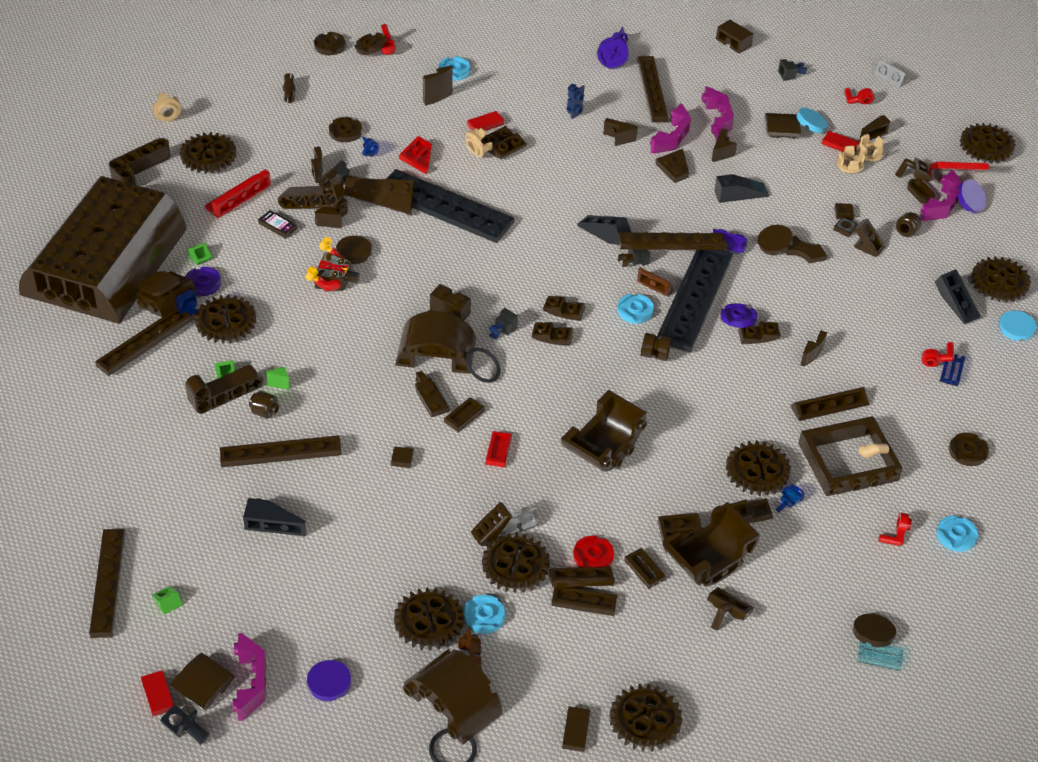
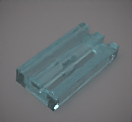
M860 642L857 662L896 671L901 670L903 649L890 646L873 647L871 643L866 642L864 644Z

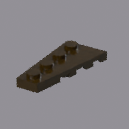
M346 178L345 196L411 216L415 182L413 180Z

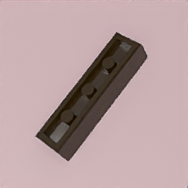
M865 387L794 402L791 404V408L798 421H803L870 404Z

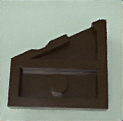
M683 149L656 159L655 164L674 183L689 177Z
M698 513L658 516L657 520L662 542L667 536L674 535L677 532L682 534L681 540L685 537L688 538L702 527Z

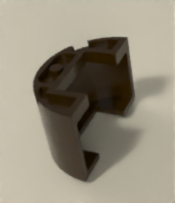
M428 310L416 314L403 327L395 366L414 368L415 355L452 359V372L471 374L466 365V355L470 349L475 348V333L468 323L451 312ZM474 352L470 355V359H469L471 367H472Z
M608 390L597 401L596 415L580 431L572 426L561 438V444L564 448L603 472L619 468L623 459L633 453L635 449L634 444L640 433L646 428L647 412Z
M726 502L722 506L719 505L713 509L711 522L706 527L699 528L693 535L682 540L680 532L669 535L662 544L664 550L697 585L710 586L727 578L745 562L743 558H745L747 552L749 554L753 552L760 534L729 502Z
M449 649L444 651L408 678L403 685V690L408 697H413L417 702L421 700V697L427 698L438 713L442 712L448 718V734L454 740L457 739L462 745L502 714L500 699L496 692L492 694L491 687L489 686L491 682L473 660L455 649L453 651Z

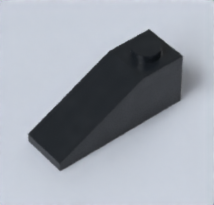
M734 174L717 176L714 192L719 203L769 196L764 183Z
M587 215L577 223L579 228L609 244L619 245V232H631L626 217Z
M957 269L941 275L935 281L942 298L964 325L981 318Z
M248 498L243 515L244 530L306 537V521L269 500Z

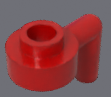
M382 24L381 28L386 39V45L381 49V53L391 55L396 50V45L392 40L387 24Z
M850 88L844 89L848 104L860 102L866 105L872 103L875 99L874 92L870 88L860 90L857 96L852 97Z
M948 342L946 344V354H940L936 349L924 350L921 355L922 364L927 367H935L940 362L953 361L954 343Z
M899 513L896 523V537L880 534L878 542L902 546L905 532L910 530L912 525V519L909 518V514Z

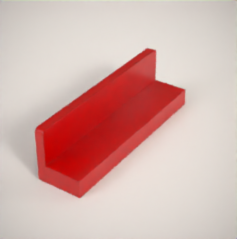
M264 169L258 174L251 176L206 204L205 209L217 218H220L271 186L270 172Z

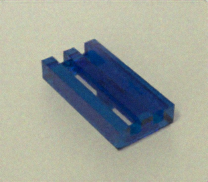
M954 354L948 379H945L948 362H944L939 382L958 387L965 356L959 358L958 354ZM956 362H957V363H960V364H959V368H958L956 380L953 381L952 378H953V374H954V370H955V366H956Z

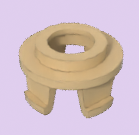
M166 92L158 94V101L152 103L154 115L160 121H172L181 113V105L177 96L169 98ZM164 108H173L171 110L165 111L164 114H162V110Z
M476 128L465 135L468 149L478 157L484 156L488 150L492 149L491 142L486 144L481 142L487 135L482 128L479 130Z
M868 134L862 136L860 144L856 149L857 155L859 156L861 151H864L866 155L864 160H880L884 155V140L878 136L874 143L869 142ZM867 151L873 152V155H867Z
M846 146L843 154L841 151L839 152L836 164L844 172L858 173L864 168L865 152L861 151L858 156L854 154V146Z

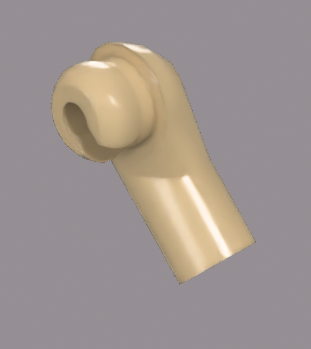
M869 444L868 446L862 445L859 448V454L864 458H870L877 454H886L889 451L887 444Z

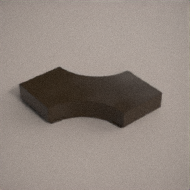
M793 236V244L785 252L787 256L795 255L802 257L809 264L825 261L827 258L820 244L805 243L797 236Z

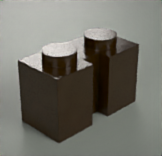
M728 20L717 27L716 40L724 45L730 44V49L740 54L752 46L754 33L734 21Z
M439 284L430 294V310L451 312L465 320L471 314V298L459 292L453 294L452 289Z

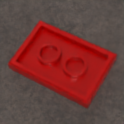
M938 161L931 163L930 169L980 172L989 170V164Z

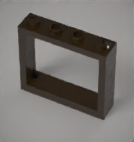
M874 416L801 431L798 444L826 496L876 487L886 483H893L900 479L903 468ZM870 435L874 444H887L889 446L888 453L880 454L887 467L832 478L816 446Z

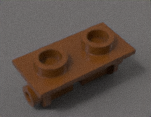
M468 629L464 636L460 637L458 648L460 652L467 655L482 670L481 657L476 656L481 654V639L476 634L471 635V629Z

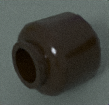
M906 212L896 222L898 233L904 237L915 235L921 228V218L914 212Z
M265 391L254 393L249 400L251 412L259 417L269 419L272 415H276L280 405L278 404L277 397Z

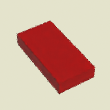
M497 111L467 120V125L472 131L476 128L478 130L482 128L486 131L504 125V119Z
M828 131L822 139V145L841 152L845 151L846 146H854L855 152L859 141Z
M492 432L485 465L505 468L512 434Z
M160 670L141 676V682L152 716L168 712L174 704L163 671Z

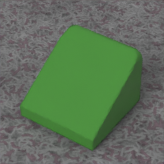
M205 242L191 247L187 251L189 257L196 265L213 259Z
M234 360L214 364L217 378L236 370Z
M285 367L266 371L267 385L269 387L290 389L289 377Z
M168 586L152 595L153 600L163 614L182 606L179 593L172 586Z

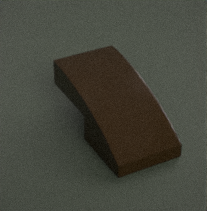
M320 146L314 147V159H311V171L315 183H318L323 172L322 150Z
M820 330L816 342L808 340L800 366H806L817 358L823 350L828 332Z
M767 498L748 503L747 499L731 503L732 507L748 523L773 519V513Z

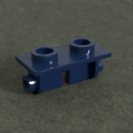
M570 84L568 87V97L570 98L567 99L566 110L571 114V119L583 112L584 85L578 88L576 84Z

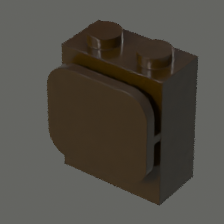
M159 271L152 274L138 284L140 290L135 292L139 307L160 317L166 316L197 296L192 280L172 271Z

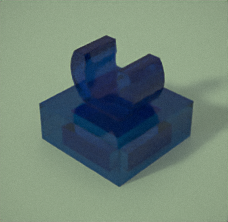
M192 289L176 297L177 310L181 314L186 311L190 315L197 312L195 308L197 306L196 293Z

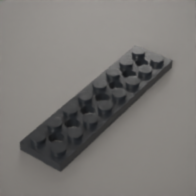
M395 169L386 178L413 180L415 182L414 192L417 193L413 194L412 208L494 243H497L514 224V218L398 169Z
M696 250L658 332L657 338L660 336L672 338L670 347L689 353L692 352L732 261L733 252L725 250Z

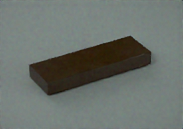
M611 567L549 569L552 587L614 586L615 583Z
M554 587L551 606L614 616L617 595L572 587Z

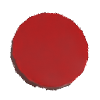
M591 535L585 536L576 542L573 549V559L579 568L610 567L613 563L614 549L608 540L604 538L602 540L598 536Z

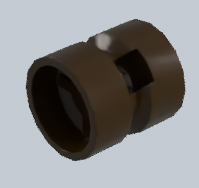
M645 333L640 356L647 358L655 356L656 360L667 361L672 338L665 336L657 338L656 334Z

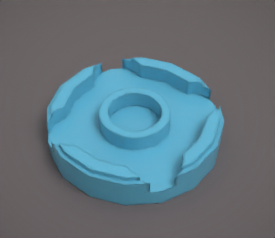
M455 56L451 59L447 57L439 63V68L452 65L453 81L465 79L471 71L470 63L462 57Z
M801 108L797 113L798 121L803 126H809V129L813 132L823 133L828 127L825 118L812 109Z
M627 294L619 300L617 311L623 320L639 324L651 319L654 305L648 297L642 294H637V296Z
M1008 311L1001 316L999 321L1002 334L1016 341H1020V339L1029 340L1033 337L1037 328L1035 320L1027 313L1021 311Z
M955 515L943 518L936 530L937 538L943 546L958 552L970 550L975 546L978 539V530L969 519L964 517L963 519L957 518L958 516Z
M477 595L472 600H468L463 609L464 622L467 627L481 634L499 630L506 618L505 606L496 597L491 595Z

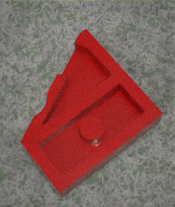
M417 136L400 153L399 159L427 174L432 143Z

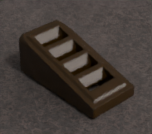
M881 115L862 128L859 142L861 137L867 134L869 135V140L888 134L890 120L885 115Z
M499 502L472 529L471 534L480 546L492 545V540L497 539L513 516L503 502Z

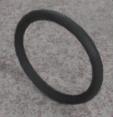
M479 347L468 351L466 365L475 378L486 383H492L499 378L500 365L491 352ZM480 351L486 353L494 361L497 369L494 378L485 379L474 372L469 361L470 355L473 352Z
M448 728L436 733L430 741L429 754L434 762H441L434 754V744L440 736L448 733ZM473 737L469 739L472 745V754L466 762H472L476 756L477 746Z

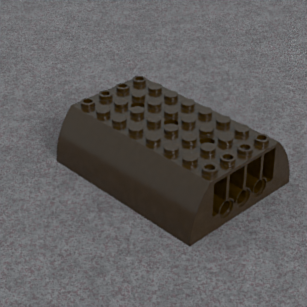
M100 176L22 274L19 281V294L27 298L120 324L138 299L135 293L140 290L138 284L157 272L187 230L183 216L176 204L166 193Z

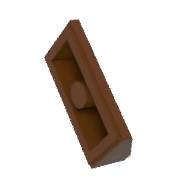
M641 267L639 268L638 283L666 297L674 291L671 282Z

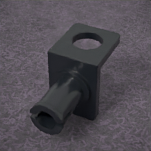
M173 705L160 719V722L178 738L187 732L200 745L211 734L196 722V715L198 713L196 709L188 716L177 705ZM172 714H178L181 716L182 722L179 725H172L169 722V717Z

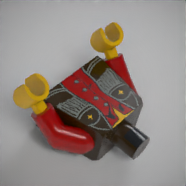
M325 237L319 244V248L323 251L327 250L328 253H324L317 269L313 266L308 268L306 279L308 281L314 280L315 289H323L326 292L333 290L343 291L348 282L358 283L360 273L352 271L351 261L344 258L334 247L332 248V240L329 237Z

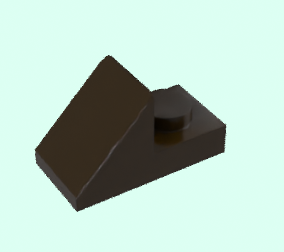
M610 118L605 119L603 134L615 138L614 146L636 141L638 126Z
M721 129L713 148L712 162L727 159L736 154L737 143L731 142L730 137H727V129Z
M343 198L335 207H323L314 211L315 225L319 227L342 228V217L348 214L347 200Z
M868 218L863 219L855 228L860 239L853 247L877 257L886 246Z

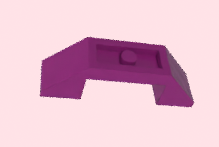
M705 86L704 93L701 95L702 103L705 104L706 109H717L718 113H721V117H715L714 124L711 125V133L714 134L717 141L722 128L727 129L728 132L732 130L734 114L727 95L709 86Z
M680 103L671 112V125L676 126L675 131H672L670 134L658 131L655 136H652L650 140L651 153L676 150L689 133L691 117L683 104Z
M950 170L947 175L944 174L940 183L942 184L941 192L947 194V199L944 198L941 202L930 198L928 203H924L920 211L923 213L922 221L947 218L959 201L958 186L961 181L954 170Z
M238 633V642H234V656L239 657V664H251L252 673H255V678L251 679V689H237V698L233 699V712H237L238 721H243L266 700L265 650L243 633Z

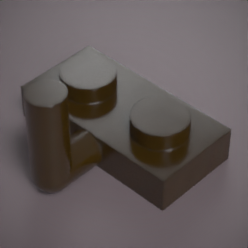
M916 157L913 161L904 159L895 173L897 177L901 178L907 167H910L917 180L928 182L931 178L930 164Z
M719 587L710 592L707 601L718 608L711 628L714 630H719L726 612L730 613L735 619L744 621L752 614L754 609L753 606Z

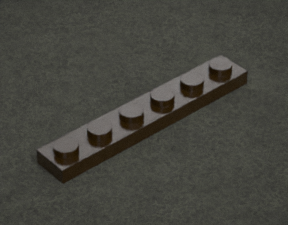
M638 56L637 62L651 122H668V113L654 56Z
M619 232L618 234L620 250L726 249L723 233Z
M183 304L96 360V367L107 376H110L194 320L196 312L186 304Z
M339 435L219 447L221 468L342 455Z
M103 529L89 631L90 638L113 637L125 540L124 529Z

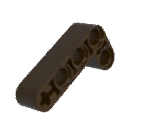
M155 139L112 159L109 162L111 178L136 185V174L171 157L168 139Z
M329 169L319 179V186L289 187L278 197V204L284 209L335 207L345 196L340 174L335 169Z
M247 365L209 383H205L199 375H193L187 379L185 387L188 401L197 413L203 414L260 388L264 380L254 366Z

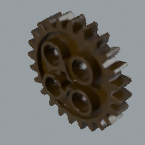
M976 123L975 126L970 125L969 128L966 127L965 131L962 132L960 146H963L962 150L966 151V155L972 154L971 158L977 157V161L983 159L984 163L987 160L993 163V160L999 163L1000 160L1005 161L1006 158L1009 159L1010 155H1013L1015 140L1012 139V135H1008L1009 131L1003 132L1004 128L998 129V125L992 127L991 123L988 126L982 123V126Z
M203 132L202 136L196 134V138L190 136V140H185V144H182V148H180L182 164H186V168L191 167V171L197 169V173L204 171V174H206L207 171H210L213 174L214 170L220 172V168L226 169V165L231 166V162H234V157H236L234 142L230 141V137L225 138V135L219 136L218 132L215 135H212V132L209 135Z
M994 256L993 260L987 257V260L981 259V262H977L976 266L973 267L971 283L975 284L974 288H979L978 293L984 292V297L991 296V300L997 298L998 302L1004 299L1006 303H1008L1009 299L1015 302L1016 298L1021 300L1022 296L1025 297L1029 291L1031 280H1029L1030 275H1027L1028 271L1022 270L1023 265L1017 266V261L1011 263L1010 258L1007 261L1004 260V257L998 260L996 256Z
M229 294L226 298H223L222 295L219 296V299L212 297V302L206 300V305L201 304V309H197V314H195L197 331L201 333L202 337L207 336L208 341L213 338L214 343L218 340H221L222 344H224L225 340H228L229 343H232V339L239 341L240 336L246 338V333L251 334V329L255 328L256 311L253 305H250L249 301L244 302L243 297L237 300V295L233 298H230ZM223 308L226 310L227 322L229 325L228 330L225 326V320L222 311Z
M756 440L753 445L748 441L747 446L741 443L740 448L735 446L734 451H730L725 470H727V477H731L730 482H736V488L743 487L742 492L748 489L750 490V495L756 491L758 496L761 495V492L768 496L770 490L776 493L777 488L782 490L783 485H787L791 473L790 460L785 459V453L780 454V448L774 450L773 444L768 447L766 442L759 445V442Z
M507 533V538L504 539L500 535L499 542L493 539L492 545L487 544V550L483 551L482 571L486 572V579L491 578V585L497 583V589L504 586L505 592L513 588V592L516 593L517 589L520 588L524 593L525 587L533 590V584L540 586V580L545 581V576L548 575L550 567L549 553H546V547H541L540 541L534 543V537L528 540L526 539V534L521 538L518 533H515L514 537ZM521 549L519 559L516 562L518 550ZM515 565L513 576H510L512 574V568Z
M426 587L425 592L418 589V594L416 595L410 592V598L403 596V603L398 602V609H395L394 616L395 631H399V638L404 637L405 644L412 641V648L417 644L420 645V650H423L424 646H428L429 651L432 650L434 645L440 649L441 643L448 646L449 640L455 641V635H460V629L463 628L464 621L462 606H459L458 600L453 601L452 594L446 597L445 590L438 593L437 588H435L433 592H430L428 587ZM423 605H426L428 616L426 615V610ZM430 622H432V628L435 633H433L430 628Z
M638 684L637 690L633 686H630L629 692L623 689L621 696L616 695L615 702H612L609 717L610 725H613L612 732H618V740L625 738V746L631 742L633 743L634 750L639 745L642 752H644L646 747H649L651 752H653L654 746L662 750L663 743L669 746L671 739L676 740L677 733H680L683 720L681 718L682 710L678 709L679 702L673 703V695L666 697L667 690L660 693L658 692L659 686L652 690L650 684L647 685L646 689H643L641 684Z

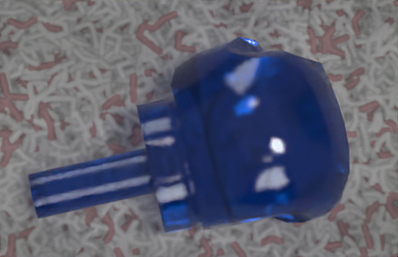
M363 137L364 149L361 153L365 157H374L379 152V144L372 138L367 139Z
M794 484L785 487L781 492L783 495L781 497L782 504L776 508V511L779 513L786 506L792 508L798 502H801L805 497L804 491Z

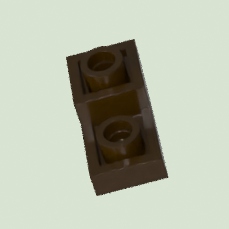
M548 296L543 310L554 316L580 321L585 305L584 303L566 302V297Z
M760 321L758 327L748 326L738 329L741 344L764 343L781 337L777 322Z
M535 322L532 338L549 344L570 346L574 332L572 327L554 328L553 322Z

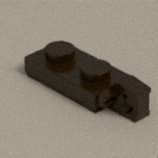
M423 371L416 372V393L429 415L435 417L449 412V406L431 378L427 379Z

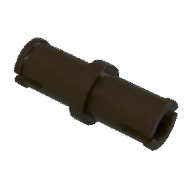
M290 73L284 75L283 84L284 101L287 102L288 98V103H292L295 100L294 92L296 86L294 84V75L292 74L290 78Z

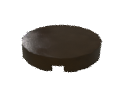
M327 32L325 35L321 33L315 38L314 47L322 55H337L345 50L346 41L341 34L336 32Z
M378 32L375 33L376 35L366 34L356 42V52L361 55H369L381 50L386 45L385 36Z
M339 117L334 119L332 124H329V135L338 142H352L360 138L362 134L361 123L358 120H352L351 117Z
M784 225L768 226L758 235L759 248L768 255H777L780 252L782 254L790 249L793 244L792 232Z
M361 236L344 237L336 245V250L344 258L350 260L351 264L363 263L372 254L371 243Z
M965 432L959 433L951 439L949 453L956 462L962 465L978 466L987 459L989 447L985 440L978 438V435Z
M863 614L854 620L853 633L864 644L868 642L873 647H886L893 643L896 636V628L889 619L881 615Z

